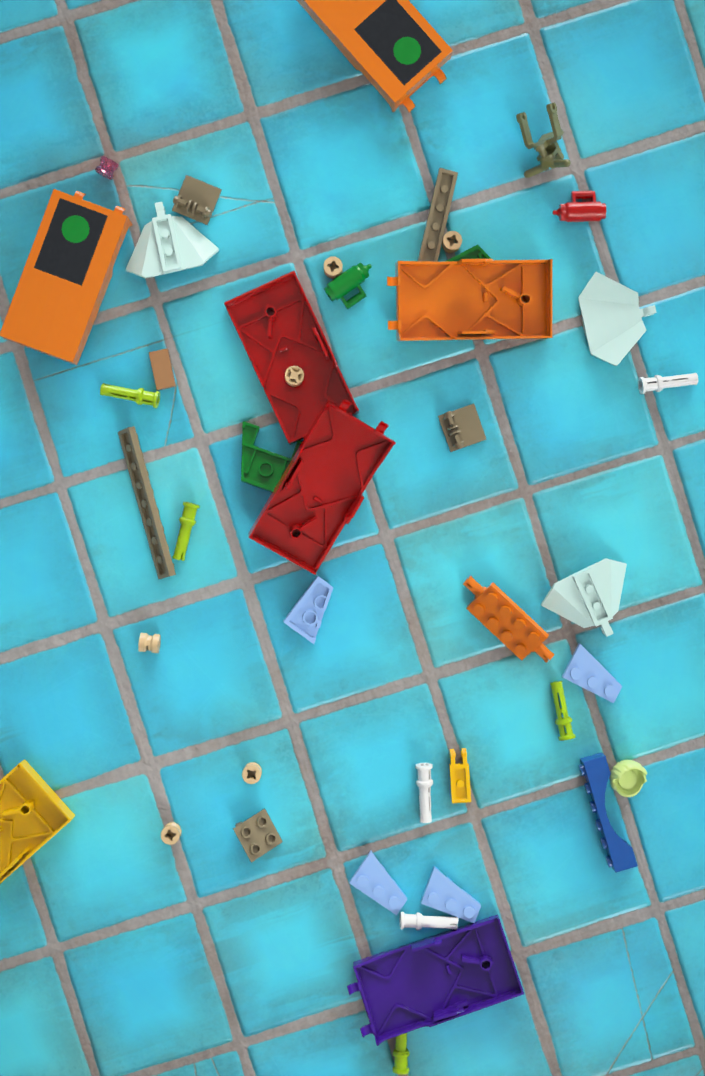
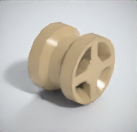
M456 231L447 232L442 240V248L447 253L457 252L462 244V237Z
M332 256L327 258L324 262L325 275L331 279L341 275L343 268L341 260Z
M298 366L289 367L285 372L286 383L292 387L302 384L304 380L303 370Z
M255 762L246 764L242 772L243 780L248 784L257 783L261 778L262 768Z
M175 822L167 823L161 831L162 841L168 845L175 844L182 834L181 827Z

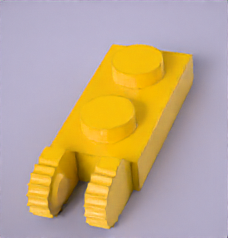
M461 748L462 763L455 764L456 754L454 749H450L451 802H471L469 764L467 763L466 748Z

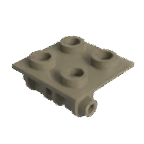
M186 175L178 196H175L173 199L174 206L172 211L208 225L222 189Z
M474 404L438 416L450 452L487 440Z
M265 808L246 821L237 823L235 828H233L251 863L283 842Z

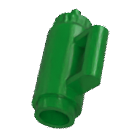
M362 263L353 265L330 281L327 287L324 288L330 300L341 299L345 307L349 309L364 299L366 294L360 284L369 277L368 271L372 265H363ZM357 287L359 293L346 301L343 296Z

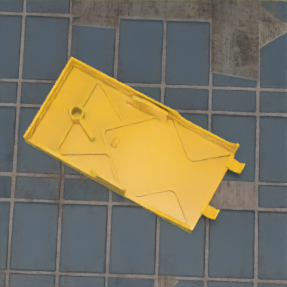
M25 759L0 780V884L76 816Z

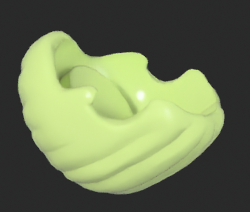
M621 760L613 766L610 772L611 787L623 797L637 795L643 784L647 782L646 769L640 763L632 760Z

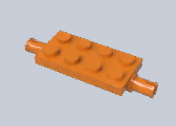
M472 576L465 580L463 585L475 595V599L466 609L521 661L534 651L546 663L553 658L554 653L543 644L549 634L495 583L492 582L488 587H482Z

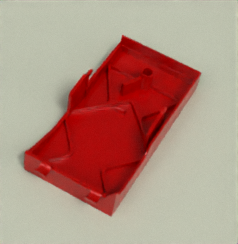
M295 271L224 302L289 445L306 437L326 401L339 407L343 399H346L352 403L347 413L352 416L359 413V409L342 376ZM291 366H298L304 372V380L297 387H292L285 381V372Z
M343 399L339 407L326 401L248 533L250 539L314 575L317 574L318 568L344 525L349 524L364 500L363 491L392 447L396 444L394 440L384 435L385 430L389 427L388 424L381 421L376 429L347 413L352 403L346 399Z

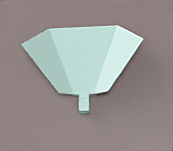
M158 202L155 203L157 217L152 218V221L144 226L126 271L146 279L199 267L215 255L219 248L183 217L171 216V214L166 215L163 203Z
M598 272L594 273L578 297L582 324L590 354L614 366H617L647 331L642 317L657 313L655 305L640 309L638 292Z
M605 558L554 583L541 606L583 628L600 625L602 633L608 637L614 634L608 621L613 619V616L619 610L627 564Z

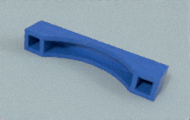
M601 752L580 758L581 765H579L581 775L585 776L587 782L584 783L586 793L590 794L592 799L589 804L592 812H595L597 816L595 825L597 830L602 833L600 842L603 849L607 850L608 856H605L608 867H612L616 873L637 867L633 848L616 834L607 817L605 791L611 773L606 756Z

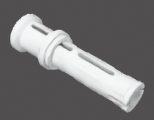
M697 373L668 377L655 375L652 378H638L640 394H645L648 391L661 392L664 388L698 384Z
M418 763L415 765V768L418 770L416 784L419 787L420 822L430 823L432 822L431 786L433 780L431 779V769L433 764Z
M400 912L399 925L401 930L404 928L420 930L422 927L458 929V917L423 916L420 912L416 914Z

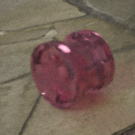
M101 156V163L99 166H96L95 171L103 177L112 180L114 177L113 173L118 169L119 165L113 160Z

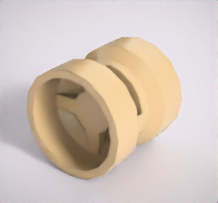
M140 633L138 651L146 652L149 650L152 653H159L161 635L154 634L149 636L147 633Z

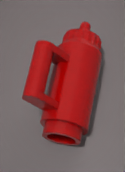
M571 191V202L560 204L559 209L554 210L552 214L559 216L560 221L566 222L601 221V219L606 218V204L600 201L596 202L595 191ZM576 199H591V202H576Z

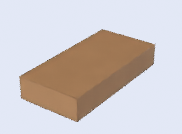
M168 348L149 352L156 389L163 390L176 387Z

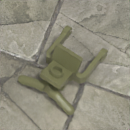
M555 102L546 105L553 132L542 135L536 143L532 140L526 113L522 112L516 115L525 146L528 149L534 148V150L539 152L537 160L540 161V165L524 172L526 178L547 171L549 167L551 169L569 167L571 164L569 159H564V155L557 143L562 138L564 132L560 127Z

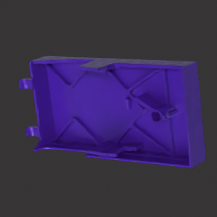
M498 914L476 921L475 924L470 923L458 927V929L442 932L354 961L353 969L357 982L347 986L349 995L360 991L370 1023L361 1027L360 1031L362 1037L373 1034L377 1046L385 1040L418 1028L432 1027L524 995Z

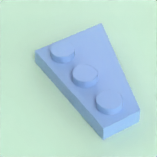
M317 575L283 622L314 644L333 586Z
M578 643L562 677L614 703L622 685Z
M370 850L349 883L397 915L406 903L407 897Z
M435 866L433 867L421 899V904L475 924L481 904L453 883L450 878L442 874Z

